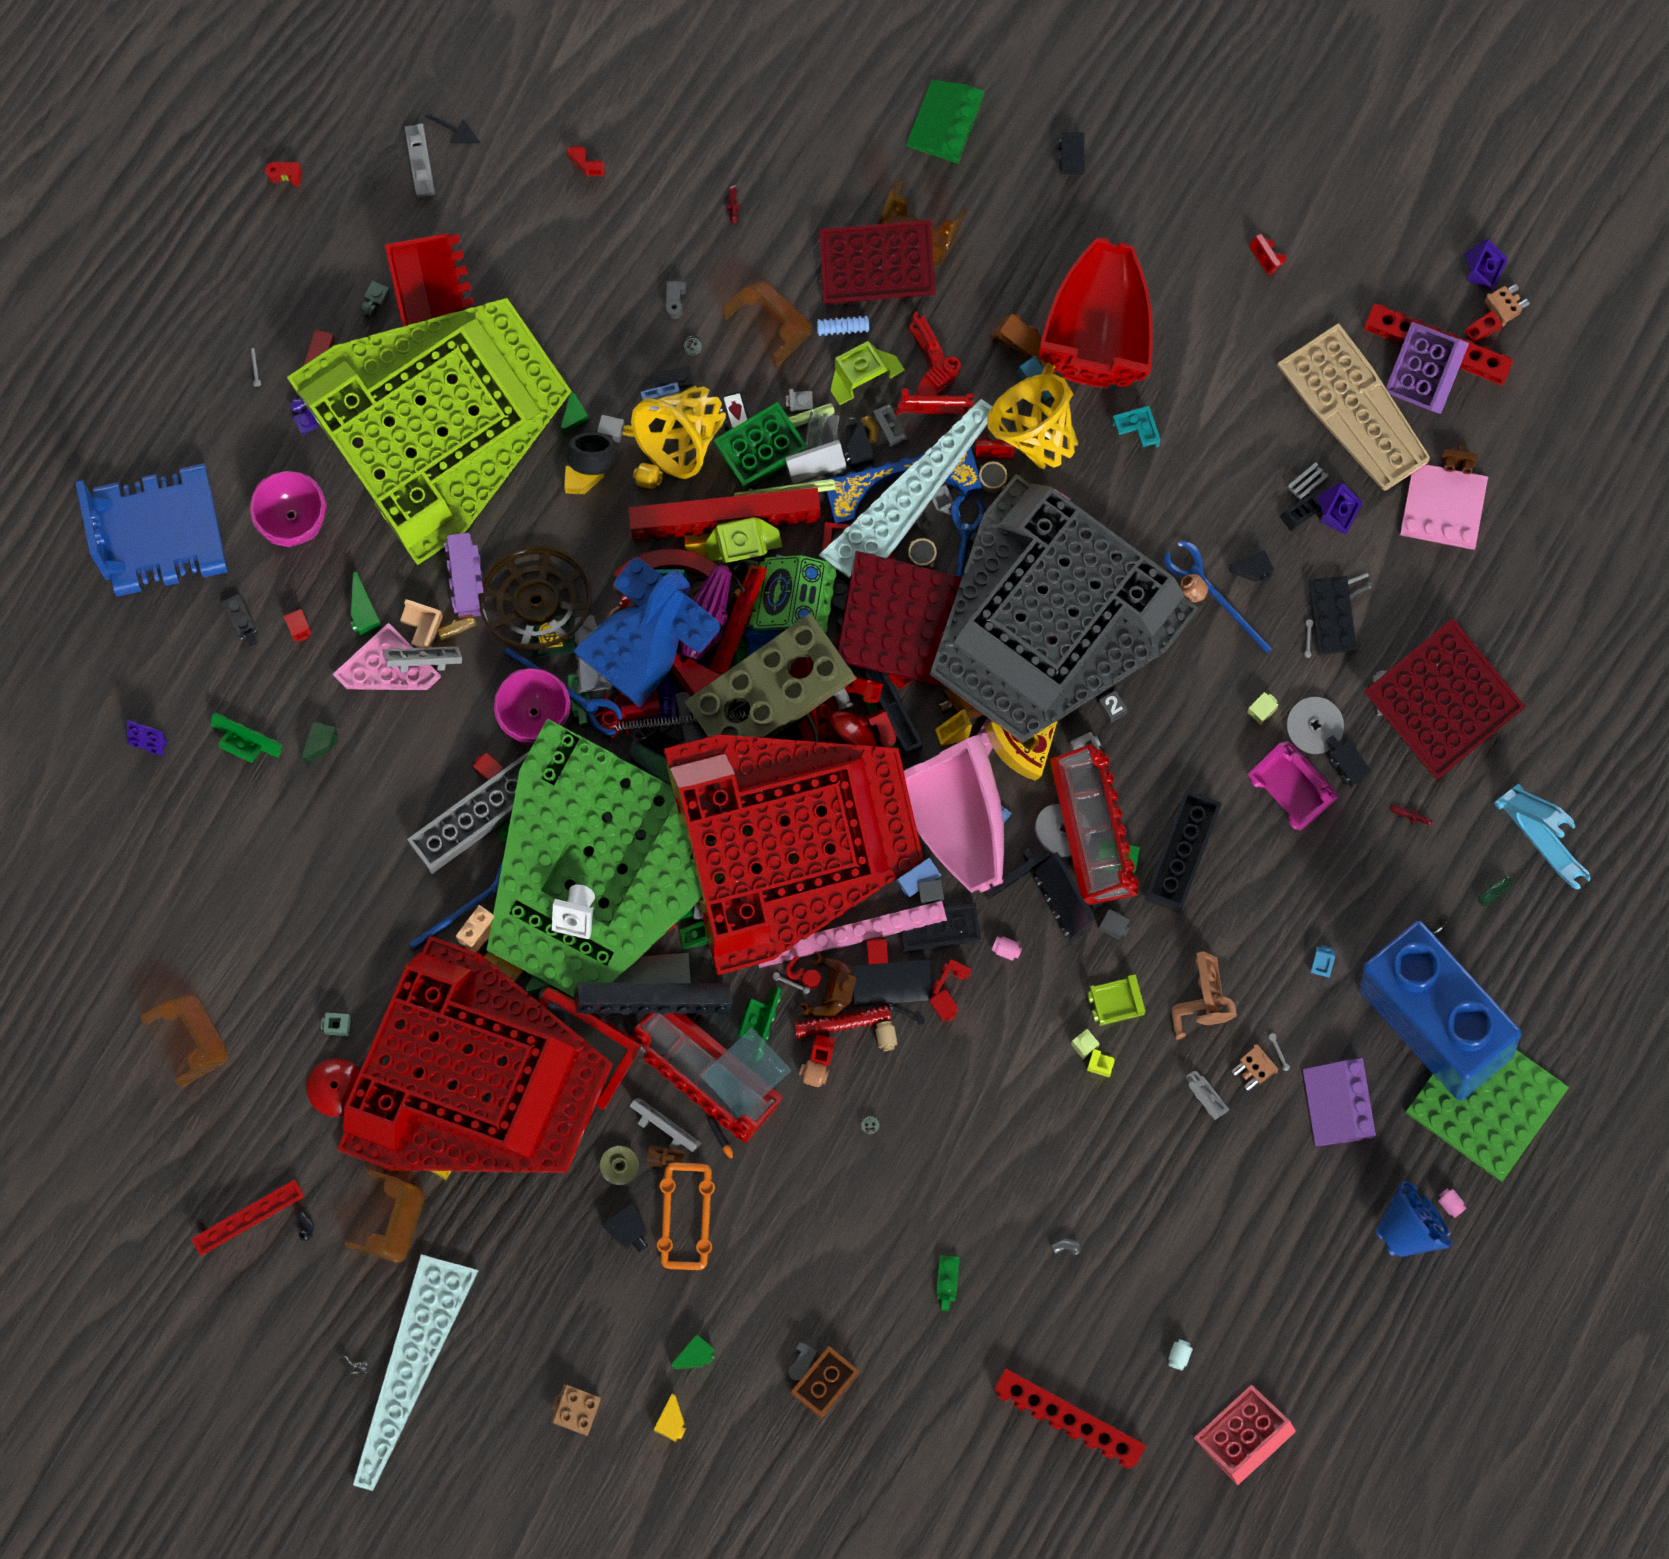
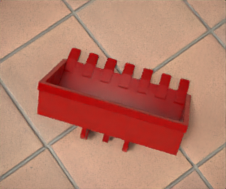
M449 233L385 245L402 327L454 312H460L474 306L473 298L463 299L462 292L471 290L470 282L460 283L459 276L467 274L466 266L457 268L455 263L456 260L464 258L463 251L453 252L452 245L460 243L459 234L450 236Z

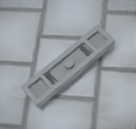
M423 124L406 126L405 132L416 196L419 198L435 195Z
M458 646L383 650L386 666H398L400 672H407L408 666L436 665L437 671L445 670L446 664H462V655Z
M641 1098L635 1099L630 1105L631 1108L642 1115L638 1122L640 1126L644 1128L651 1121L674 1138L669 1145L672 1149H678L682 1144L694 1152L701 1145L700 1141Z

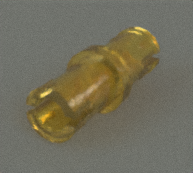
M471 614L461 620H454L452 624L437 629L441 640H444L455 634L460 635L462 631L477 626Z

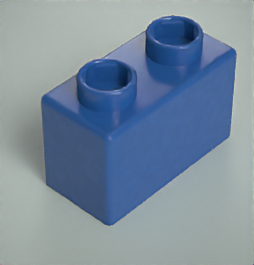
M1421 921L1414 922L1364 964L1359 987L1360 994L1457 1100H1464L1513 1059L1522 1034L1520 1028Z

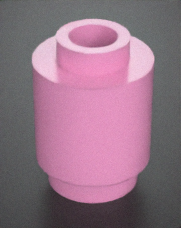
M997 936L992 951L996 952L999 956L1013 961L1014 958H1019L1022 948L1019 947V942L1004 936L1002 938Z
M1447 1188L1438 1195L1441 1198L1438 1202L1454 1218L1467 1209L1464 1206V1201L1454 1189L1449 1191Z

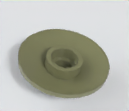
M615 1146L608 1149L600 1161V1171L603 1177L614 1185H624L631 1182L639 1170V1161L636 1154L625 1146ZM618 1163H622L624 1167L623 1169L618 1170L616 1168V1165Z

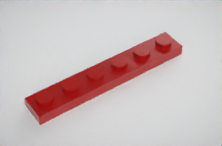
M750 565L743 583L746 591L744 593L740 591L711 664V671L724 674L729 670L741 635L744 633L745 625L751 615L752 607L758 597L761 584L765 579L766 568Z
M293 1180L191 1238V1241L199 1255L202 1256L300 1200L304 1195L296 1181Z

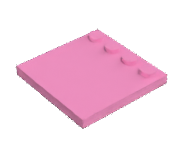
M1424 465L1411 474L1400 535L1475 550L1488 477L1472 473L1463 474L1462 471L1457 470L1447 472L1441 467Z

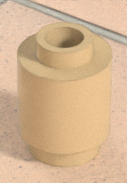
M887 1021L876 1024L877 1029L875 1031L878 1047L883 1048V1051L895 1049L894 1046L898 1045L895 1026H892V1022Z

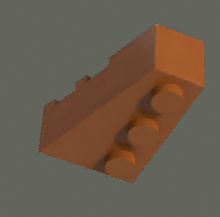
M1010 314L1002 318L989 335L993 340L996 337L1005 343L1003 346L1007 349L1011 346L1019 352L1018 356L1026 361L1035 356L1042 366L1046 363L1039 356L1042 336L1038 334L1036 328L1026 325L1017 314Z

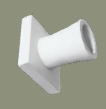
M573 885L569 889L567 902L555 899L553 903L552 931L590 939L593 908L590 905L595 899V894L590 888L584 885Z

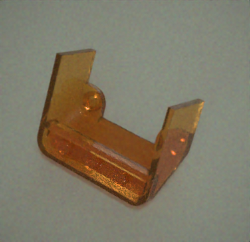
M900 178L890 190L878 224L922 221L907 214L909 209L908 201L898 195L903 179ZM963 208L954 221H944L940 229L932 226L934 265L940 264L946 257L959 232L967 211Z
M761 281L744 287L722 308L723 319L727 320L742 304L753 305L759 301L783 324L780 329V338L786 344L773 355L774 366L777 368L810 336L812 326L770 284Z
M194 995L165 1001L139 1016L146 1025L161 1016L166 1020H174L180 1016L198 1049L193 1051L188 1057V1064L192 1070L175 1079L181 1088L226 1063L229 1058L227 1048L200 1000Z
M368 1170L367 1174L370 1178L385 1182L384 1191L388 1196L396 1198L385 1236L379 1234L371 1235L367 1239L365 1247L346 1242L345 1246L349 1250L394 1263H401L407 1258L425 1201V1193L420 1187L399 1178Z

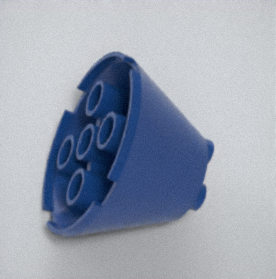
M1404 1181L1399 1185L1378 1228L1375 1230L1379 1238L1384 1239L1387 1244L1386 1249L1392 1256L1397 1254L1400 1257L1449 1248L1452 1246L1453 1240L1449 1241L1448 1239L1450 1231L1443 1218L1426 1196L1421 1197L1416 1192L1418 1188L1408 1181Z

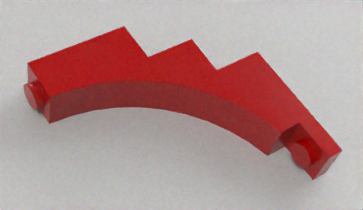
M677 652L671 667L672 672L690 697L723 675L701 666L691 658L682 663V659Z

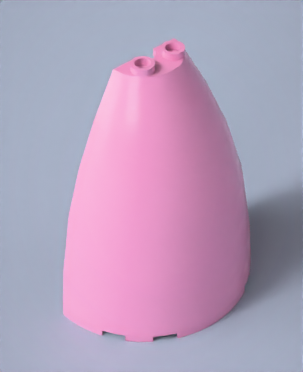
M976 735L957 743L923 763L905 770L904 775L919 835L940 862L971 893L977 890L982 893L991 888L990 884L994 887L1004 882L1002 879L1004 824L1000 796L992 767L980 735Z

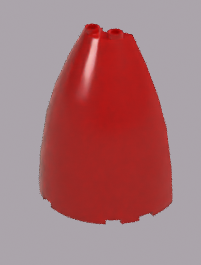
M1096 238L1070 269L1057 291L1044 328L1039 356L1046 363L1049 362L1051 365H1055L1054 372H1060L1062 378L1069 381L1108 388L1109 384H1117L1119 387L1132 385V381H1142L1151 372L1153 324L1149 291L1134 247L1124 242L1114 245L1106 238Z

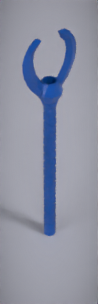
M963 495L957 497L952 505L953 521L961 539L956 568V576L960 577L963 576L968 540L979 529L982 517L986 512L983 502L977 499L976 502L979 506L977 519L972 525L962 524L959 516V505L965 498Z
M1179 541L1178 543L1179 546L1189 549L1194 557L1195 565L1189 571L1176 567L1170 560L1169 552L1165 553V564L1173 574L1182 578L1192 574L1199 575L1207 583L1208 592L1243 627L1251 638L1259 644L1267 654L1272 649L1206 579L1203 572L1201 555L1193 544L1186 541Z
M505 648L504 654L519 662L525 668L540 669L511 648ZM565 685L569 697L583 707L592 726L603 735L615 734L616 730L605 729L594 716L598 706H605L612 709L620 720L622 713L615 703L607 699L591 700L583 698Z
M502 863L491 887L409 943L411 947L416 949L423 942H426L429 936L433 937V935H436L453 921H456L498 891Z

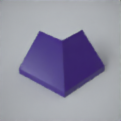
M1485 239L1464 254L1470 268L1467 280L1485 289L1494 291L1508 259L1488 239Z
M1339 482L1318 496L1323 513L1320 523L1343 534H1347L1363 502L1343 483Z

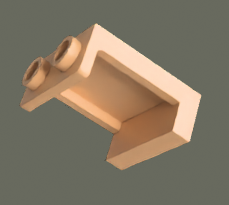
M479 905L456 935L460 946L478 953L489 938L494 915Z

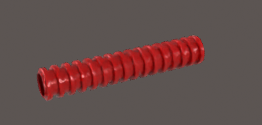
M886 1005L884 1006L885 1008L880 1006L879 1009L855 1011L853 1014L849 1012L847 1015L843 1013L842 1016L837 1014L836 1017L831 1016V1018L826 1016L825 1019L820 1017L819 1020L795 1022L796 1037L798 1039H801V1037L807 1038L808 1035L810 1037L814 1034L817 1036L819 1033L824 1035L825 1032L830 1034V1031L835 1033L836 1030L841 1032L842 1029L848 1030V1028L854 1029V1027L860 1028V1026L866 1027L868 1024L872 1026L874 1023L876 1025L879 1022L890 1021L889 1007Z

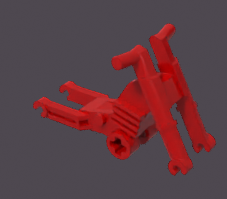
M915 312L912 318L913 322L909 326V332L914 336L925 356L929 371L919 383L916 396H909V390L906 388L902 389L901 403L898 404L894 413L895 415H900L902 412H912L914 414H953L964 416L968 412L965 410L974 405V401H969L973 399L974 394H967L966 396L937 395L947 384L955 382L961 363L956 357L947 358L944 355L925 316L923 315L918 319V312Z

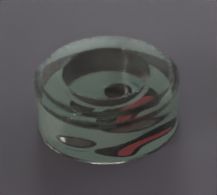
M697 336L687 337L684 341L685 352L691 356L698 355L702 351L701 339Z
M867 1115L862 1119L861 1130L863 1133L874 1135L879 1131L880 1121L876 1116Z

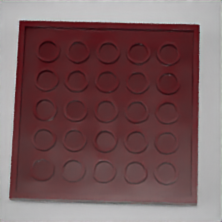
M856 551L837 651L846 664L944 688L945 685L932 677L930 671L962 577Z
M1453 618L1363 691L1436 780L1526 707Z

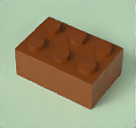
M828 1346L791 1391V1395L822 1420L859 1375V1370Z

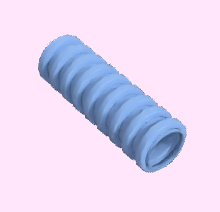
M854 316L852 319L850 317H847V319L841 317L840 320L838 318H835V320L830 318L827 321L826 319H823V321L818 319L817 321L819 336H822V334L826 336L828 333L839 335L841 332L842 334H845V332L851 334L853 331L854 333H857V331L862 333V331L868 332L869 330L867 316H864V318H861V316L856 318Z

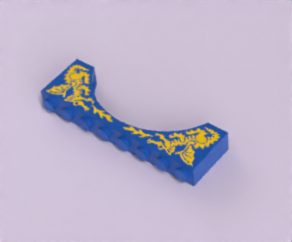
M971 447L945 481L963 496L978 493L982 490ZM925 453L913 459L903 458L898 463L892 464V462L882 464V467H868L862 472L856 473L852 471L839 478L837 476L827 478V480L833 479L835 481V489L825 491L834 523L852 525L862 502L874 489L891 479L903 475Z

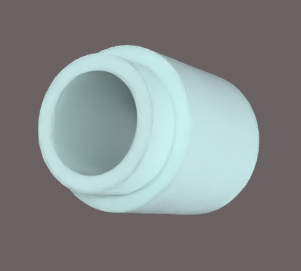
M1180 1339L1179 1342H1174L1168 1357L1169 1366L1183 1371L1184 1366L1186 1367L1193 1350V1348L1189 1347L1190 1343Z

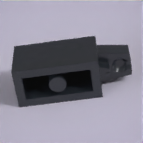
M1334 735L1326 739V743L1330 747L1328 750L1330 754L1329 763L1340 772V778L1345 785L1348 784L1351 788L1371 774L1372 771L1350 740L1344 744L1343 741L1338 742Z

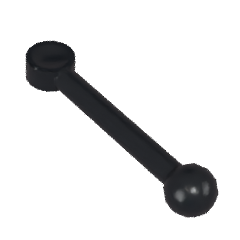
M889 1003L887 1005L889 1007V1011L894 1010L911 1019H914L917 1021L919 1025H922L925 1022V1019L923 1017L918 1018L908 1012H905L895 1007L892 1003Z

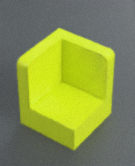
M1094 1049L1087 1071L1110 1077L1115 1059L1102 1055L1101 1051Z

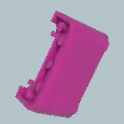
M1288 741L1279 743L1247 774L1250 777V782L1255 787L1265 788L1288 812L1289 824L1299 831L1304 829L1339 797L1336 790L1297 748Z

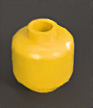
M642 463L633 472V478L639 487L654 489L662 482V471L656 465Z

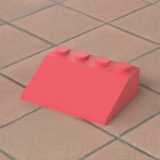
M1250 1385L1194 1437V1440L1239 1485L1296 1431L1290 1420L1255 1387Z

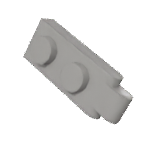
M1193 1071L1186 1076L1190 1089L1214 1120L1229 1111L1203 1076H1200L1197 1071Z

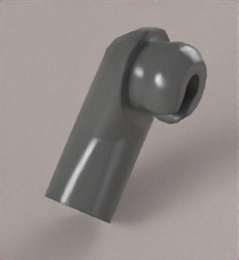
M1064 1238L1051 1245L1055 1254L1064 1249L1070 1250L1073 1255L1081 1252L1080 1243L1069 1238Z

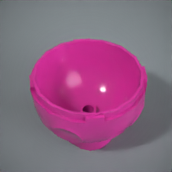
M291 471L272 474L263 479L256 486L250 505L252 521L257 531L272 544L287 547L296 546L314 538L323 524L327 509L325 496L317 482L310 476ZM290 514H294V515H295V516H294L293 518H291V519L288 518V516H289Z
M519 669L502 682L495 694L494 713L497 722L508 736L521 744L533 745L547 719L562 727H565L571 708L569 693L564 683L557 676L545 670ZM533 710H536L538 713L537 715L533 716L531 715V712Z

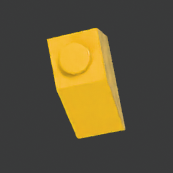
M672 1394L654 1431L676 1442L678 1438L682 1439L686 1428H684L685 1423L676 1396Z

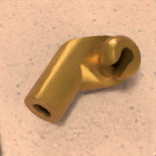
M868 415L862 417L860 423L863 422L864 427H867L869 430V442L876 443L879 426L873 417Z

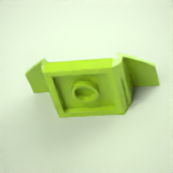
M867 341L835 358V373L831 393L838 404L841 405L854 398L852 389L884 372L891 379L904 372L905 369L895 355L878 350Z
M758 517L719 524L705 543L708 559L711 561L722 559L724 563L761 556L770 549L783 547L779 529Z

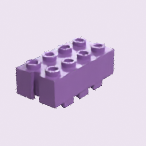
M469 533L448 535V542H444L447 558L450 559L447 560L449 575L452 577L449 578L452 595H455L451 597L454 613H458L459 618L481 616L478 595L483 593V574L480 570L481 559L480 554H478V547L473 545Z

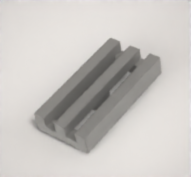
M1315 462L1290 483L1287 488L1301 501L1326 480L1328 475ZM1313 470H1316V472L1313 475H1311L1306 481H1304L1300 486H1298L1296 489L1293 488L1306 476H1308ZM1320 474L1321 478H1319L1314 484H1312L1308 489H1306L1301 495L1298 493Z

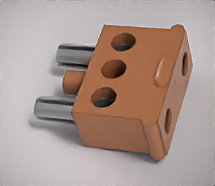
M1516 284L1508 289L1504 286L1492 294H1487L1484 300L1490 311L1493 310L1501 321L1502 326H1505L1506 322L1518 316L1522 309L1529 305L1527 299L1517 303L1520 300L1518 294L1512 296V293L1519 289Z
M1256 1044L1250 1052L1240 1059L1241 1063L1232 1070V1073L1236 1076L1246 1068L1247 1071L1242 1074L1245 1080L1252 1075L1253 1078L1244 1085L1245 1088L1249 1086L1246 1089L1248 1091L1257 1083L1261 1085L1271 1075L1278 1073V1068ZM1251 1058L1252 1062L1248 1063L1246 1059ZM1257 1065L1259 1069L1253 1070L1252 1067ZM1259 1073H1264L1265 1077L1260 1078Z

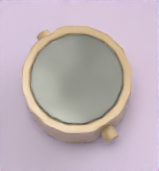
M988 462L984 466L981 465L979 467L981 468L979 478L983 490L988 493H997L1006 487L1007 471L1002 464Z
M925 538L912 540L908 550L910 564L928 569L930 567L933 568L937 557L934 543Z

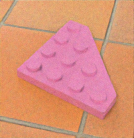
M389 623L333 673V676L346 689L428 690L441 678V675L431 665L408 666L407 672H400L398 666H386L383 657L384 649L413 648Z

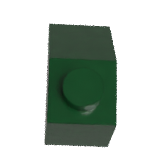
M312 722L302 754L304 762L308 763L330 751L333 745H336L339 734H336L335 727Z

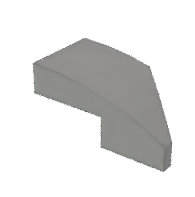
M944 485L940 487L931 501L937 511L952 515L953 499L947 486Z

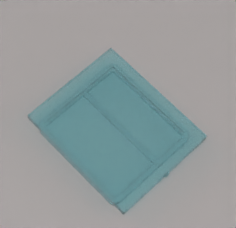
M751 1028L710 1066L701 1077L719 1095V1098L740 1117L751 1110L792 1070L773 1051V1048H770L756 1031Z

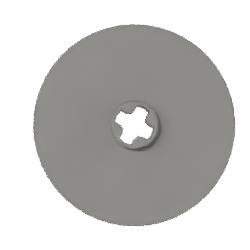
M1320 697L1303 699L1291 709L1288 715V736L1292 743L1303 752L1309 754L1328 752L1330 747L1326 743V739L1334 735L1339 742L1342 738L1344 731L1342 714L1327 699ZM1315 721H1317V725H1320V728H1317L1316 731L1311 726Z
M1060 804L1047 806L1036 819V836L1040 844L1050 853L1054 854L1058 851L1060 857H1072L1067 833L1060 831V828L1066 830ZM1079 811L1082 828H1090L1087 819ZM1091 833L1084 835L1086 846L1090 842Z

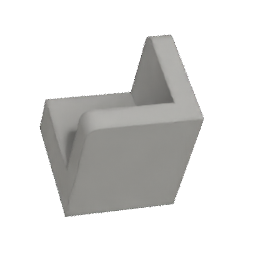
M602 415L598 433L611 436L615 442L620 443L622 431L624 430L623 427L625 426L624 420Z

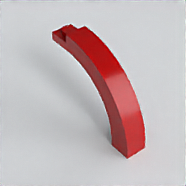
M678 549L656 550L635 557L642 559L654 570H685L704 579H707L714 567H718L717 564L704 556ZM631 560L613 574L614 580H616Z

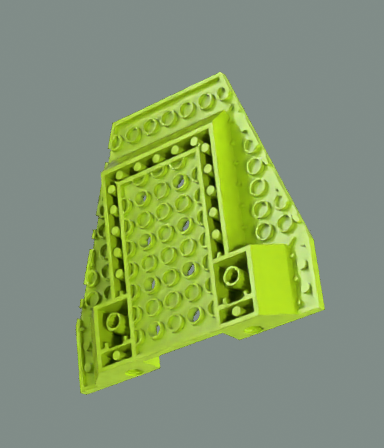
M507 298L334 345L287 377L330 441L333 440L374 499L375 506L417 566L445 547L444 542H448V535L462 534L467 531L572 392ZM454 374L457 377V383L449 384L446 379L447 376ZM419 395L426 398V403L422 406L417 405L415 402V398ZM470 406H477L479 414L476 416L470 415L468 408ZM386 417H392L395 420V424L392 427H387L384 424ZM445 427L448 430L447 436L440 437L437 434V429ZM355 438L363 440L361 448L353 446L352 441ZM408 448L415 449L417 452L416 457L408 458L405 453ZM378 469L385 472V477L381 480L376 479L374 476V472Z

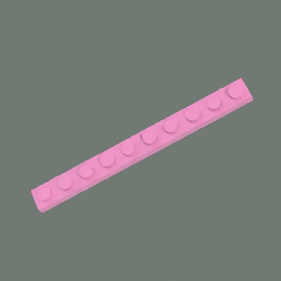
M939 901L814 933L806 939L800 940L794 947L783 952L776 959L758 964L759 968L790 961L795 956L802 958L813 955L814 952L821 953L868 941L874 937H884L900 933L904 930L907 931L936 922L947 921L943 903Z

